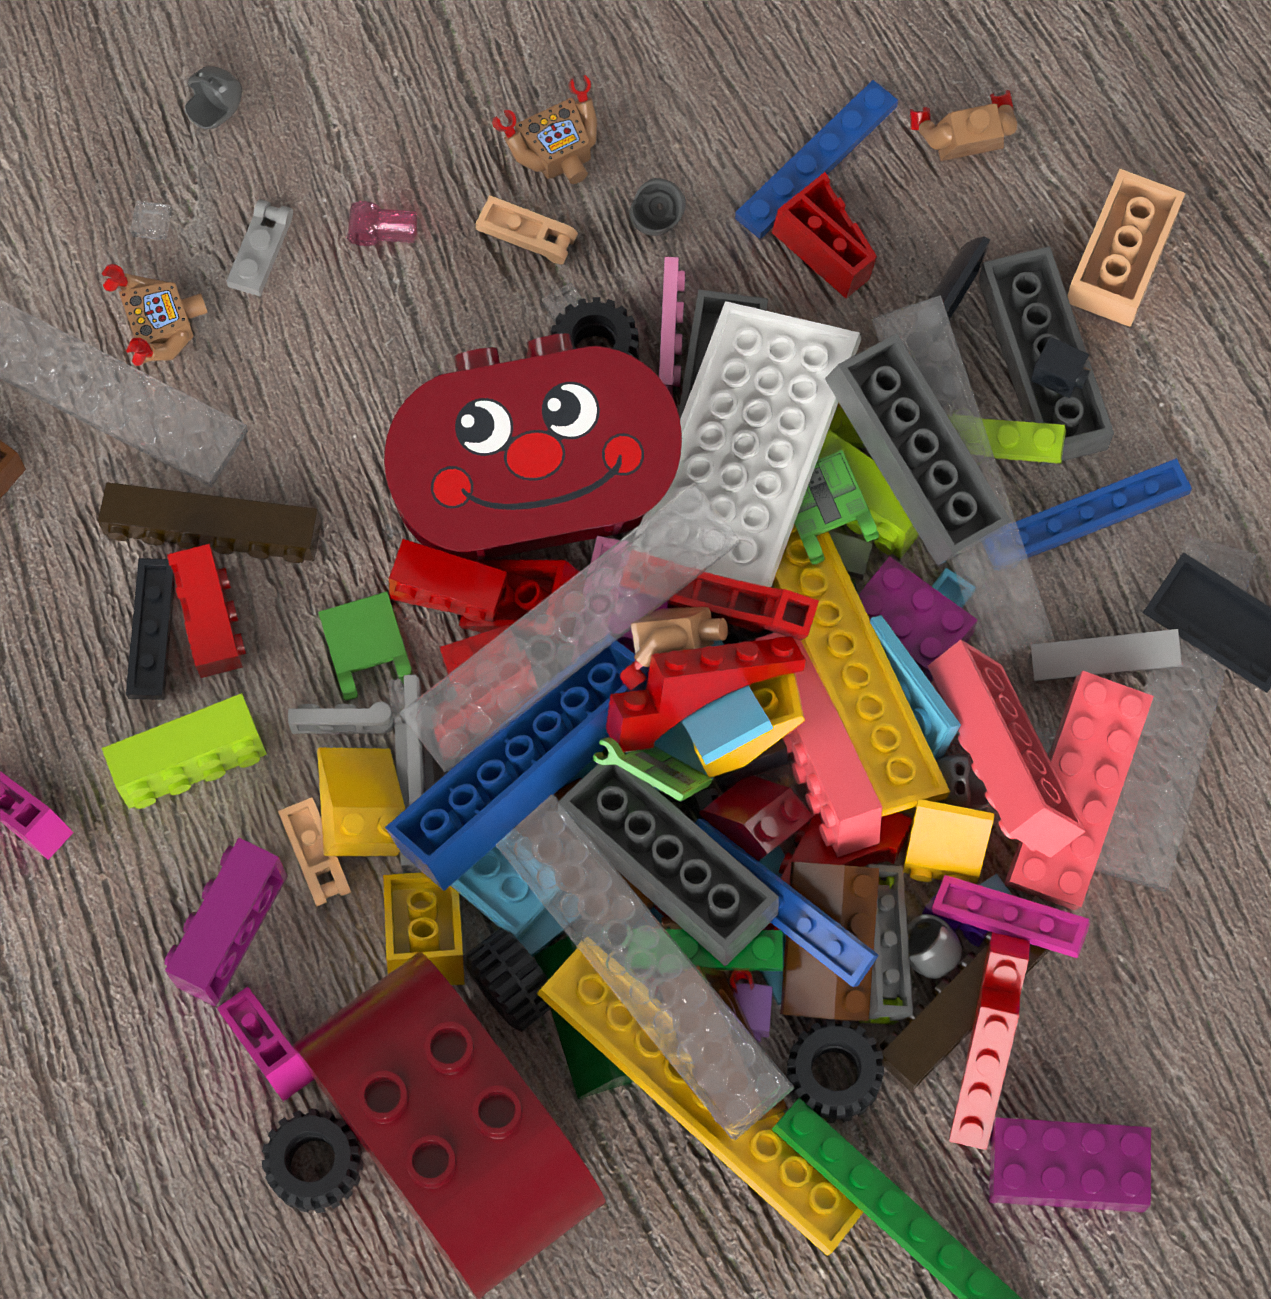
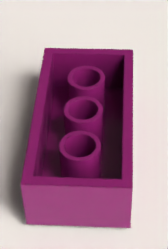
M241 838L237 839L234 847L228 846L223 853L220 861V866H222L216 879L211 878L207 882L202 892V899L204 900L197 912L193 911L190 913L183 927L185 934L179 945L175 944L171 947L164 962V965L167 966L164 971L176 988L215 1007L288 877L278 856Z
M996 1117L990 1136L989 1203L1145 1212L1151 1206V1127Z

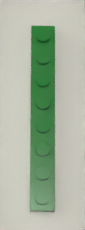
M800 1098L796 1100L772 1128L777 1135L959 1299H1022Z

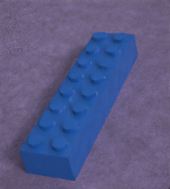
M606 634L385 827L400 852L445 891L593 760L594 753L602 752L606 748V746L600 745L599 741L603 738H610L606 730L610 695L645 690L650 667L642 666L640 668L647 678L634 689L629 690L621 680L620 674L636 660L634 658L635 654Z

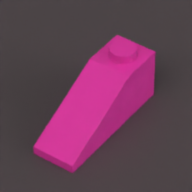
M0 771V822L49 860L74 832L51 808Z
M248 986L217 1008L283 1102L314 1080L292 1045Z

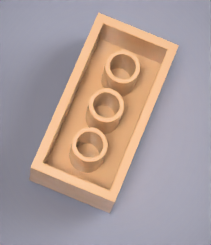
M1119 169L1071 282L1067 295L1070 305L1131 327L1177 218L1185 193Z

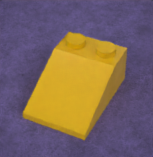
M795 673L776 676L749 685L773 726L772 730L707 765L694 745V750L708 777H714L745 767L805 721Z
M319 747L317 755L324 856H397L400 850L385 827L405 810V805L391 750L383 748Z
M919 799L909 832L903 873L910 874V878L921 882H930L932 878L943 880L944 875L977 884L993 824L994 813Z
M423 872L383 875L387 973H391L420 951L438 968L451 985H465L459 892L451 886L443 891Z

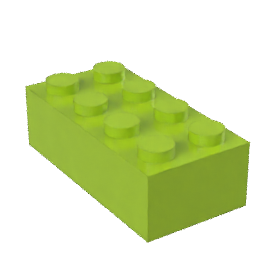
M828 430L818 460L843 450L879 533V537L874 539V544L887 555L893 554L901 559L918 538L919 534L874 460L831 430ZM857 519L846 523L853 532L859 535L863 534Z
M242 693L101 748L116 789L129 809L133 807L137 809L148 807L156 802V798L169 793L171 795L184 793L194 783L204 779L205 781L217 780L224 776L227 770L237 766L241 768L252 766L260 761V757L267 755Z

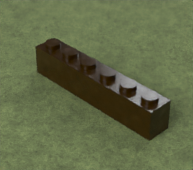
M106 482L98 523L104 535L116 541H127L128 538L141 539L144 543L160 546L163 542L173 543L183 549L210 544L212 550L220 554L229 555L233 554V551L244 552L258 559H267L269 556L283 557L285 561L291 563L315 560L321 528V518L317 508Z
M1037 895L1031 900L1032 902L1048 906ZM992 932L984 938L983 942L987 946L978 955L971 951L960 962L957 968L961 972L952 981L946 977L932 991L931 994L935 997L934 1000L926 1008L919 1004L913 1010V1014L905 1019L909 1025L900 1034L894 1030L880 1044L879 1047L883 1050L882 1065L911 1093L972 1031ZM1032 944L1029 945V961L1025 976L1050 950Z

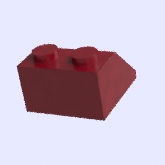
M755 776L743 778L699 812L703 819L757 861L762 860L814 817L790 787Z

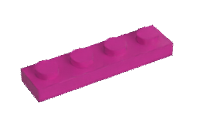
M944 875L932 906V911L935 915L997 934L1030 940L1032 945L1074 958H1078L1090 926L1088 918Z

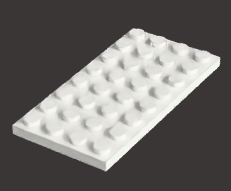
M725 301L680 419L682 448L676 476L661 501L644 514L631 550L707 573L771 587L838 405V400L825 378L839 363L856 355L861 342L860 333Z

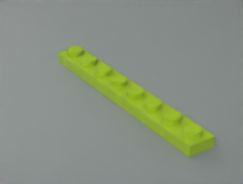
M837 407L829 430L854 447L866 448L844 410ZM948 416L972 457L1062 463L1065 425Z

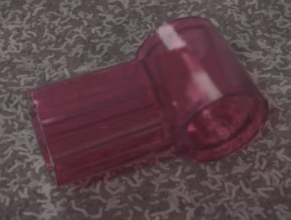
M358 201L351 204L347 239L352 244L372 246L377 241L415 243L417 211L381 209L377 204L367 201Z

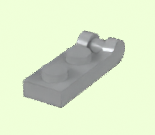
M262 199L257 201L253 218L226 280L228 287L261 297L293 217L292 208L286 206L277 208L271 206L269 201ZM267 219L276 221L274 228L265 226Z
M381 701L374 703L370 708H357L352 704H338L335 708H320V706L315 704H302L298 706V709H288V724L292 734H384L390 732L394 727L391 708L387 703Z

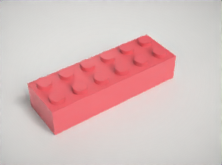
M775 632L756 638L755 641L788 636ZM794 639L806 658L804 671L795 673L805 721L786 734L783 740L787 747V754L790 753L794 762L792 763V771L795 780L799 785L804 783L808 792L805 795L808 808L812 815L818 814L822 823L819 826L822 839L826 846L832 845L838 858L879 843L882 805L841 718L802 642Z
M959 640L928 665L934 679L931 684L961 724L958 729L960 733L958 740L961 746L971 755L973 760L971 764L972 770L984 782L987 789L985 797L991 806L997 810L1001 818L999 821L1001 830L1008 838L1012 840L1016 838L1023 842L1031 851L1037 850L1051 858L1086 831L1003 666L963 640Z
M1082 671L1076 676L1048 757L1086 832L1051 858L1037 850L1031 851L1023 842L1019 841L1004 883L1006 886L1034 896L1037 895L1044 900L1072 910L1082 907L1154 696L1086 671Z

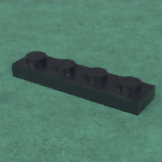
M138 559L126 696L128 699H165L175 576L171 566H169L168 559Z

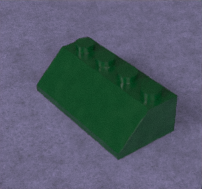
M600 926L569 935L534 957L547 978L550 979L581 943L589 937L616 961L609 935ZM553 1008L551 1009L578 1099L634 1082Z

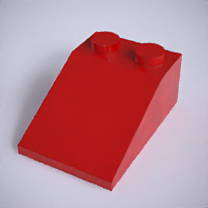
M566 560L475 561L506 571L507 580L493 622L486 620L482 623L475 622L461 615L459 626L462 629L484 633L509 624L514 639L539 644H571L587 577Z

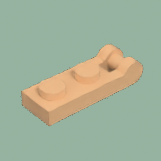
M490 195L475 223L476 230L543 255L556 264H564L568 256L567 248L569 244L574 243L578 232L569 225ZM549 234L557 238L555 243L546 241Z
M313 797L279 810L278 813L316 907L327 903L326 899L334 895L340 894L342 897L351 893L337 856H324L322 819ZM331 871L334 880L320 885L317 876Z

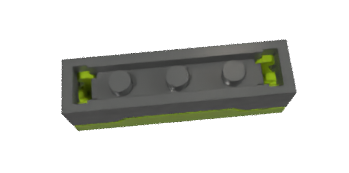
M868 864L865 867L879 868L874 951L879 956L872 967L869 1021H859V1023L894 1025L913 1014L903 867Z

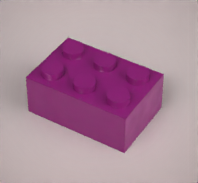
M890 556L858 594L869 619L882 615L930 683L934 679L928 665L959 640L967 643L974 634L978 620Z

